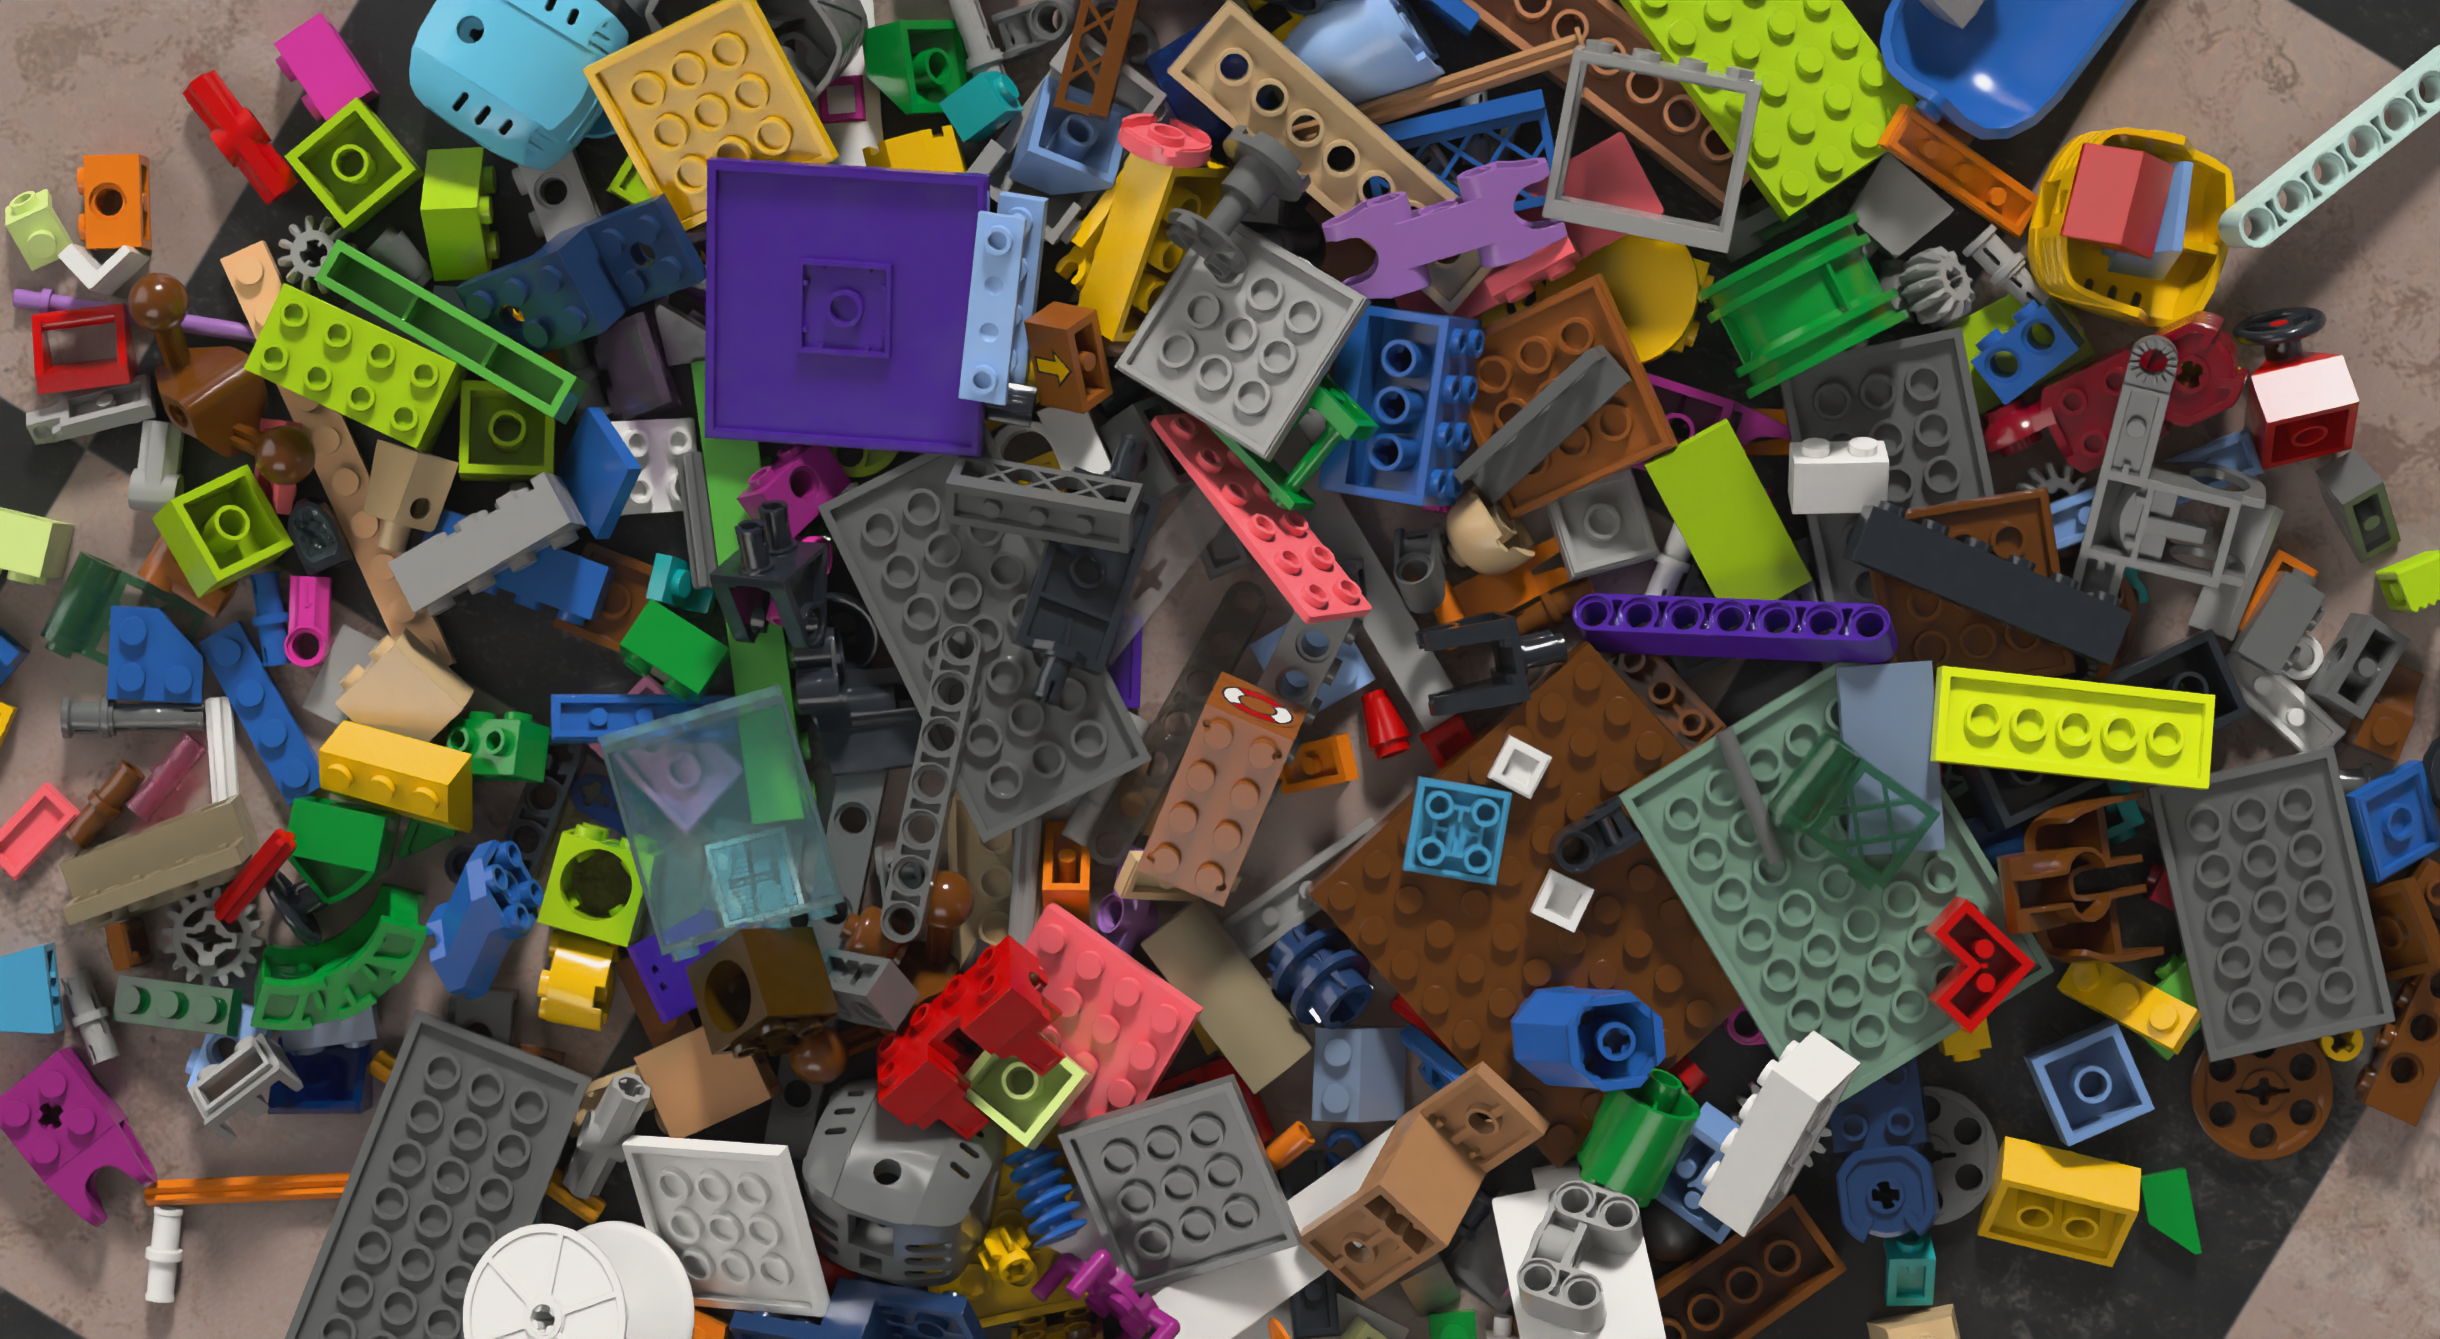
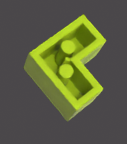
M484 147L431 149L427 152L420 212L434 281L468 280L490 272L492 259H499L500 257L498 232L490 231L489 224L493 223V203L489 194L496 193V171L494 165L487 166Z

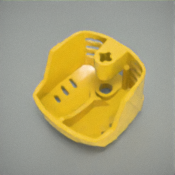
M2123 127L2090 131L2075 136L2064 145L2051 161L2040 185L2028 234L2027 256L2031 275L2042 290L2058 303L2067 304L2101 317L2129 323V326L2159 329L2191 313L2203 311L2215 290L2229 246L2219 236L2218 223L2221 215L2235 204V191L2231 170L2217 159L2196 150L2186 136L2171 132ZM2083 143L2144 151L2167 163L2193 162L2182 253L2163 280L2108 272L2109 256L2102 254V247L2059 236ZM2087 279L2091 282L2089 290L2084 288ZM2111 286L2115 288L2112 299L2107 297ZM2135 292L2139 294L2136 307L2131 306Z

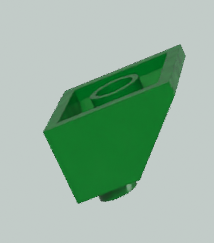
M898 20L868 28L866 38L862 44L867 77L906 115L945 114L939 103L973 79L972 73H967L965 68V60L968 59V55L955 20Z

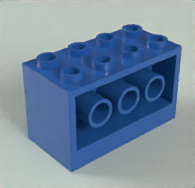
M1370 304L1337 355L1333 380L1377 423L1379 428L1368 441L1341 440L1321 464L1318 489L1418 506L1455 505L1456 498L1463 491L1464 483H1460L1453 475V472L1462 464L1463 451L1467 450L1471 440V426L1467 422L1470 405L1474 403L1478 392V380L1474 377L1476 360L1481 356L1485 344V335L1481 330L1482 320L1380 304Z

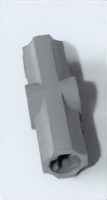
M624 1072L620 1076H613L596 1110L590 1109L586 1113L579 1130L577 1147L564 1168L562 1184L570 1190L573 1196L587 1200L590 1196L599 1195L615 1163H622L626 1159L622 1144L631 1135L635 1134V1125L650 1099L651 1088L645 1085L640 1076L629 1072Z

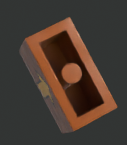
M1053 301L1024 321L1041 405L1084 414L1113 394L1096 309Z

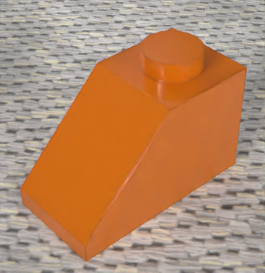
M1046 821L1042 884L1043 911L1047 905L1055 902L1090 927L1092 837L1087 846L1084 847L1061 834L1068 821Z

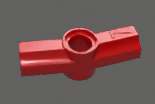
M215 70L201 74L189 83L187 89L182 93L187 102L212 132L209 136L220 152L234 168L238 167L266 205H270L280 199L300 182L283 157L271 145V137L247 107L243 108Z

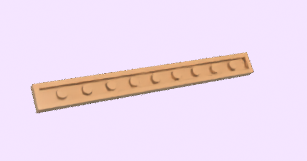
M263 240L220 259L256 340L284 283L267 243ZM277 384L293 422L302 423V431L310 437L316 451L314 468L392 639L394 640L407 628L446 665L451 666L457 663L436 616L431 617L428 611L424 614L413 612L388 565V562L404 553L377 546L384 520L365 513L364 507L371 473L345 415Z

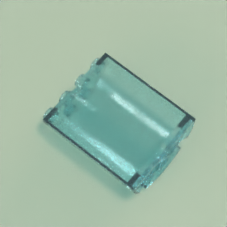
M781 684L598 736L662 956L671 954L674 963L701 955L698 946L714 941L717 946L739 929L775 928L776 931H781L792 927L789 919L808 914L810 922L837 914L835 905L845 902Z

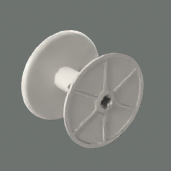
M605 1221L575 1231L560 1225L535 1224L521 1227L506 1234L495 1242L482 1256L467 1286L463 1305V1332L465 1339H692L695 1314L694 1298L687 1273L675 1252L659 1236L642 1226L624 1221Z

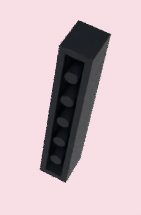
M1880 500L1878 507L1874 505L1863 506L1843 559L2094 663L2112 665L2133 614L2119 607L2122 599L2100 590H2095L2093 596L2077 590L2079 584L2077 580L2060 573L2052 572L2051 577L2048 578L2033 572L2036 564L2022 557L2009 554L2008 559L2004 560L1990 553L1993 546L1976 538L1966 536L1964 543L1947 536L1950 528L1935 521L1924 518L1920 525L1905 519L1907 510L1889 502Z

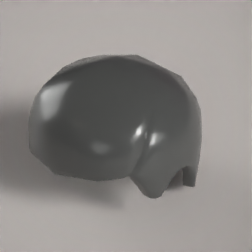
M1651 1199L1647 1207H1639L1648 1256L1663 1264L1682 1263L1699 1252L1704 1244L1703 1239L1706 1237V1234L1657 1199Z

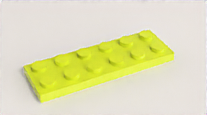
M1941 666L1937 667L1930 762L2206 790L2209 789L2215 695Z

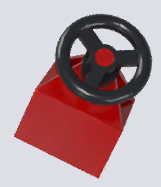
M2291 307L2266 311L2240 321L2233 328L2232 335L2237 342L2264 347L2266 361L2250 376L2245 426L2246 429H2249L2263 470L2352 449L2359 399L2343 355L2306 352L2302 349L2301 339L2317 333L2326 324V315L2321 310L2310 307Z

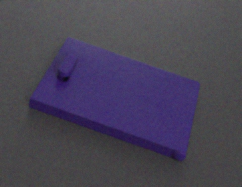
M706 906L703 911L627 947L629 955L663 1024L697 1007L686 968L727 939L725 933L721 931L719 920L712 906Z

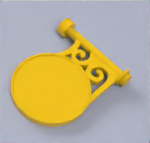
M1631 234L1575 263V269L1567 275L1550 281L1549 278L1546 279V286L1543 282L1533 286V289L1536 291L1535 304L1602 273L1642 364L1660 358L1681 341L1696 315L1699 304L1696 294L1700 292L1697 267L1686 245ZM1527 297L1514 302L1517 312L1526 308L1524 304ZM1508 301L1475 318L1482 320L1481 328L1509 316Z

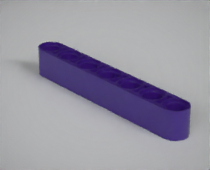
M1595 593L1582 597L1573 609V619L1582 639L1589 642L1597 652L1876 664L1889 660L1896 653L1898 647V639L1887 610L1880 605L1868 603ZM1598 620H1604L1601 624L1597 626H1591L1594 622ZM1650 621L1648 625L1636 628L1639 624ZM1696 623L1689 629L1681 630L1687 624ZM1735 625H1742L1739 629L1735 631H1727L1729 628ZM1780 627H1788L1781 633H1773ZM1826 629H1834L1827 635H1819ZM1872 631H1881L1874 637H1865Z

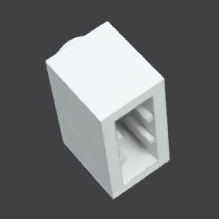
M1856 437L1850 441L1829 442L1822 438H1808L1803 442H1790L1788 496L1792 514L1861 513L1863 506L1874 505L1878 507L1880 500L1888 501L1889 458L1884 441H1876L1869 437Z

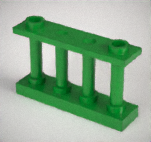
M1328 373L1323 377L1287 436L1310 408L1317 409L1327 419L1325 422L1327 428L1290 474L1273 458L1269 463L1210 427L1270 490L1268 492L1270 499L1277 506L1287 511L1312 510L1316 505V502L1302 488L1341 440L1368 441L1379 428L1377 423Z

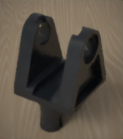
M783 500L766 501L757 507L760 520H745L738 523V526H735L739 549L709 574L711 585L730 632L736 641L755 643L760 633H767L769 621L766 620L771 593L792 646L814 650L823 642L827 627V544L797 541L792 538L787 502Z
M1497 611L1458 619L1415 632L1419 650L1434 651L1485 642L1492 646L1495 667L1490 669L1491 678L1429 694L1428 706L1431 716L1449 715L1529 701L1531 697L1526 676L1528 669L1559 662L1564 663L1568 660L1566 643L1561 633L1552 635L1551 631L1547 629L1543 630V632L1519 636L1516 617Z

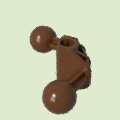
M151 273L140 278L130 291L128 298L129 311L138 325L155 333L164 362L155 368L154 374L164 408L171 422L180 431L196 438L219 455L231 458L243 451L255 456L259 471L272 483L293 485L304 480L311 473L315 464L316 451L314 444L305 432L293 426H277L266 433L259 430L261 418L264 416L268 391L263 377L243 369L249 355L231 346L188 348L181 327V323L184 321L189 310V296L184 285L177 278L166 273Z
M947 870L937 872L926 923L928 925L926 942L911 941L898 965L899 970L920 995L909 1010L905 1020L901 1022L895 1032L910 1021L913 1013L919 1006L924 1003H931L943 992L946 984L959 973L960 962L950 954L953 929L961 926L970 917L974 907V893L969 882L956 872ZM925 878L920 882L917 888H919L924 883ZM860 1024L839 1033L837 1030L824 1025V1029L821 1032L809 1037L799 1038L795 1041L796 1049L789 1053L791 1067L795 1074L807 1083L814 1085L831 1083L845 1071L849 1056L874 1046L878 1047L882 1039L893 1030Z

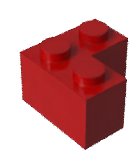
M1956 896L1924 930L1958 962L1926 998L1960 1030L1969 1034L1984 1021L2036 965L1965 898Z

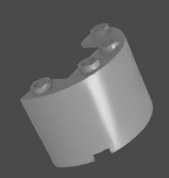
M1072 34L1049 63L1051 69L1046 76L1060 81ZM1088 34L1082 36L1080 49L1089 63L1104 55V46ZM1078 55L1073 72L1084 66ZM1124 62L1114 103L1132 109L1131 115L1142 113L1155 114L1154 116H1158L1157 123H1162L1169 113V110L1163 106L1167 94ZM1101 64L1093 68V71L1097 78L1099 75ZM1088 72L1070 82L1071 86L1094 94L1096 85ZM1042 80L1022 106L1024 111L1012 119L996 142L992 139L966 173L991 174L990 197L997 203L999 194L1002 191L1049 198L1044 239L1052 245L1057 244L1060 240L1068 245L1071 242L1070 239L1083 222L1080 220L1090 207L1093 208L1106 190L1050 195L1009 179L1017 142L1043 82ZM1125 148L1122 150L1118 171H1122L1124 163L1130 154Z

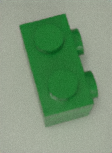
M653 599L648 601L620 643V653L625 657L623 663L629 669L642 677H647L651 673L665 682L662 688L667 693L682 702H686L690 698L699 704L729 660V647Z
M469 711L468 719L453 718L448 723L445 747L472 754V781L543 783L550 727L532 723L533 715L521 712H505L504 719H496L497 715L493 713Z

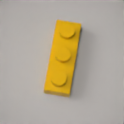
M2071 963L2057 986L2062 994L2177 1055L2202 1017L2196 1008L2110 963Z

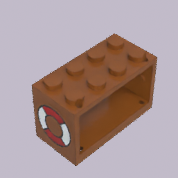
M1221 672L1206 701L1136 870L1224 907L1308 708L1225 672Z

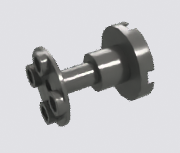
M1245 125L1235 126L1223 142V149L1228 159L1233 163L1234 168L1220 185L1224 197L1208 218L1204 219L1191 211L1174 208L1168 214V221L1171 226L1166 232L1167 237L1178 247L1184 250L1191 248L1205 259L1203 261L1205 267L1222 279H1226L1231 272L1236 274L1244 273L1248 267V262L1243 252L1229 238L1247 213L1252 215L1259 214L1272 195L1291 202L1298 201L1311 184L1309 174H1298L1297 169L1302 163L1291 151L1261 131H1258L1254 138L1247 135L1248 131L1246 128L1248 126Z

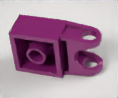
M1647 373L1669 424H1672L1674 418H1678L1682 421L1680 427L1686 428L1684 439L1676 438L1678 444L1725 418L1729 421L1743 449L1753 439L1763 436L1781 437L1791 440L1788 426L1734 400ZM1657 455L1648 458L1640 463H1637L1631 467L1647 472L1643 463L1656 457ZM1764 488L1769 499L1773 502L1775 491Z
M72 1046L57 1051L0 1096V1128L41 1180L89 1224L100 1227L108 1219L101 1198L96 1190V1178L104 1166H114L121 1169L145 1188L157 1182L155 1168L129 1125L128 1117ZM59 1105L64 1112L59 1116L62 1124L52 1119L50 1107L53 1108Z

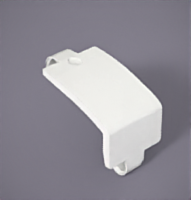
M1578 1160L1567 1161L1559 1169L1553 1164L1532 1168L1535 1190L1496 1197L1492 1200L1520 1339H1666L1644 1236L1638 1249L1630 1254H1613L1592 1246L1590 1251H1584L1576 1269L1596 1276L1602 1283L1607 1311L1604 1324L1596 1331L1589 1333L1576 1332L1534 1318L1522 1308L1516 1279L1517 1271L1529 1249L1533 1233L1538 1224L1542 1222L1555 1191L1567 1181H1583L1579 1176L1580 1167ZM1574 1208L1568 1212L1578 1213L1583 1211L1584 1208ZM1619 1222L1615 1223L1612 1226L1619 1228L1624 1227L1629 1223ZM1538 1285L1533 1287L1531 1290L1541 1291L1546 1289L1548 1286ZM1580 1300L1575 1305L1584 1306L1592 1301Z

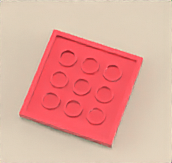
M1055 902L1047 905L1023 946L1039 959V968L1047 973L1048 985L1044 987L1039 984L1035 989L1063 1013L1044 1029L1041 1034L1094 1077L1057 1122L1063 1127L1150 1100L1204 1008ZM978 1045L973 1055L966 1051L965 1055L975 1062L984 1049Z

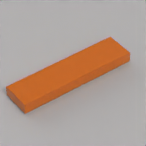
M1900 104L1877 144L2010 237L2020 239L2032 218L2037 195L1911 106Z

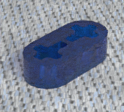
M598 773L585 774L579 777L572 786L571 800L576 809L623 835L640 836L648 832L654 825L656 819L654 806L641 794L605 775ZM595 782H599L601 784L599 792L612 800L610 805L607 806L598 801L593 802L591 806L586 805L587 796L581 792L584 785L592 786ZM619 803L626 808H632L636 803L642 806L640 814L646 818L645 823H636L632 828L626 826L627 817L615 810L617 804Z

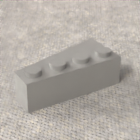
M543 472L530 480L534 487L531 491H529L528 487L516 492L510 491L496 499L494 506L497 510L488 513L487 510L473 513L453 526L454 533L448 536L446 532L436 534L388 562L413 612L424 614L428 611L431 617L439 615L456 605L453 597L468 589L472 595L482 592L497 583L494 575L510 567L513 573L518 572L538 561L535 553L551 545L553 550L556 551L579 539L576 531L587 525L561 476Z

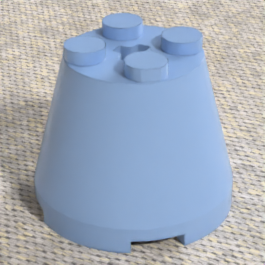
M1340 0L1327 2L1320 12L1306 15L1289 33L1287 39L1282 42L1285 47L1354 106L1435 80L1445 74L1442 66L1436 65L1433 62L1440 57L1439 53L1408 0Z

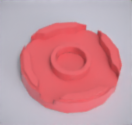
M1150 113L1133 114L1123 118L1117 140L1123 148L1132 154L1166 166L1193 168L1207 164L1212 145L1210 146L1211 139L1207 133L1198 127L1179 119H1170L1169 125L1157 123L1158 116Z

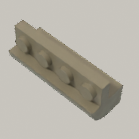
M241 793L70 854L59 864L73 897L62 908L68 926L83 921L88 933L234 880L260 849L254 824Z
M1201 897L1191 905H1186L1173 915L1170 921L1141 942L1142 948L1168 982L1204 1008L1197 1020L1254 1094L1285 1072L1314 1046Z

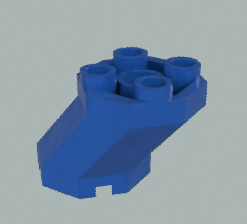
M493 839L477 845L464 867L450 901L437 905L426 923L427 937L435 934L437 946L429 949L431 964L449 993L457 995L464 992L466 994L463 998L470 1001L485 996L488 993L513 941L528 935L538 917L537 907L541 906L543 902V890L538 881L532 879L522 861L520 849L513 841L509 840L500 843Z
M1573 985L1535 989L1530 997L1523 1001L1516 1014L1510 1020L1514 1059L1546 1085L1599 1088L1601 1091L1639 1088L1648 1079V1074L1653 1068L1658 1066L1666 1057L1662 1017L1629 990L1575 988Z

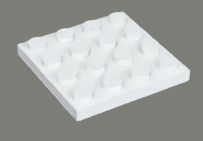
M631 1135L622 1144L645 1227L665 1241L681 1261L691 1285L694 1306L823 1317L830 1303V1297L788 1146Z

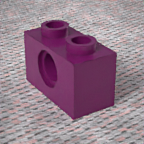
M786 444L777 452L779 459L773 465L766 466L754 473L747 481L750 486L737 497V500L750 519L760 520L757 507L761 506L763 502L783 500L788 504L792 538L801 532L820 513L818 506L836 498L852 483L827 446Z

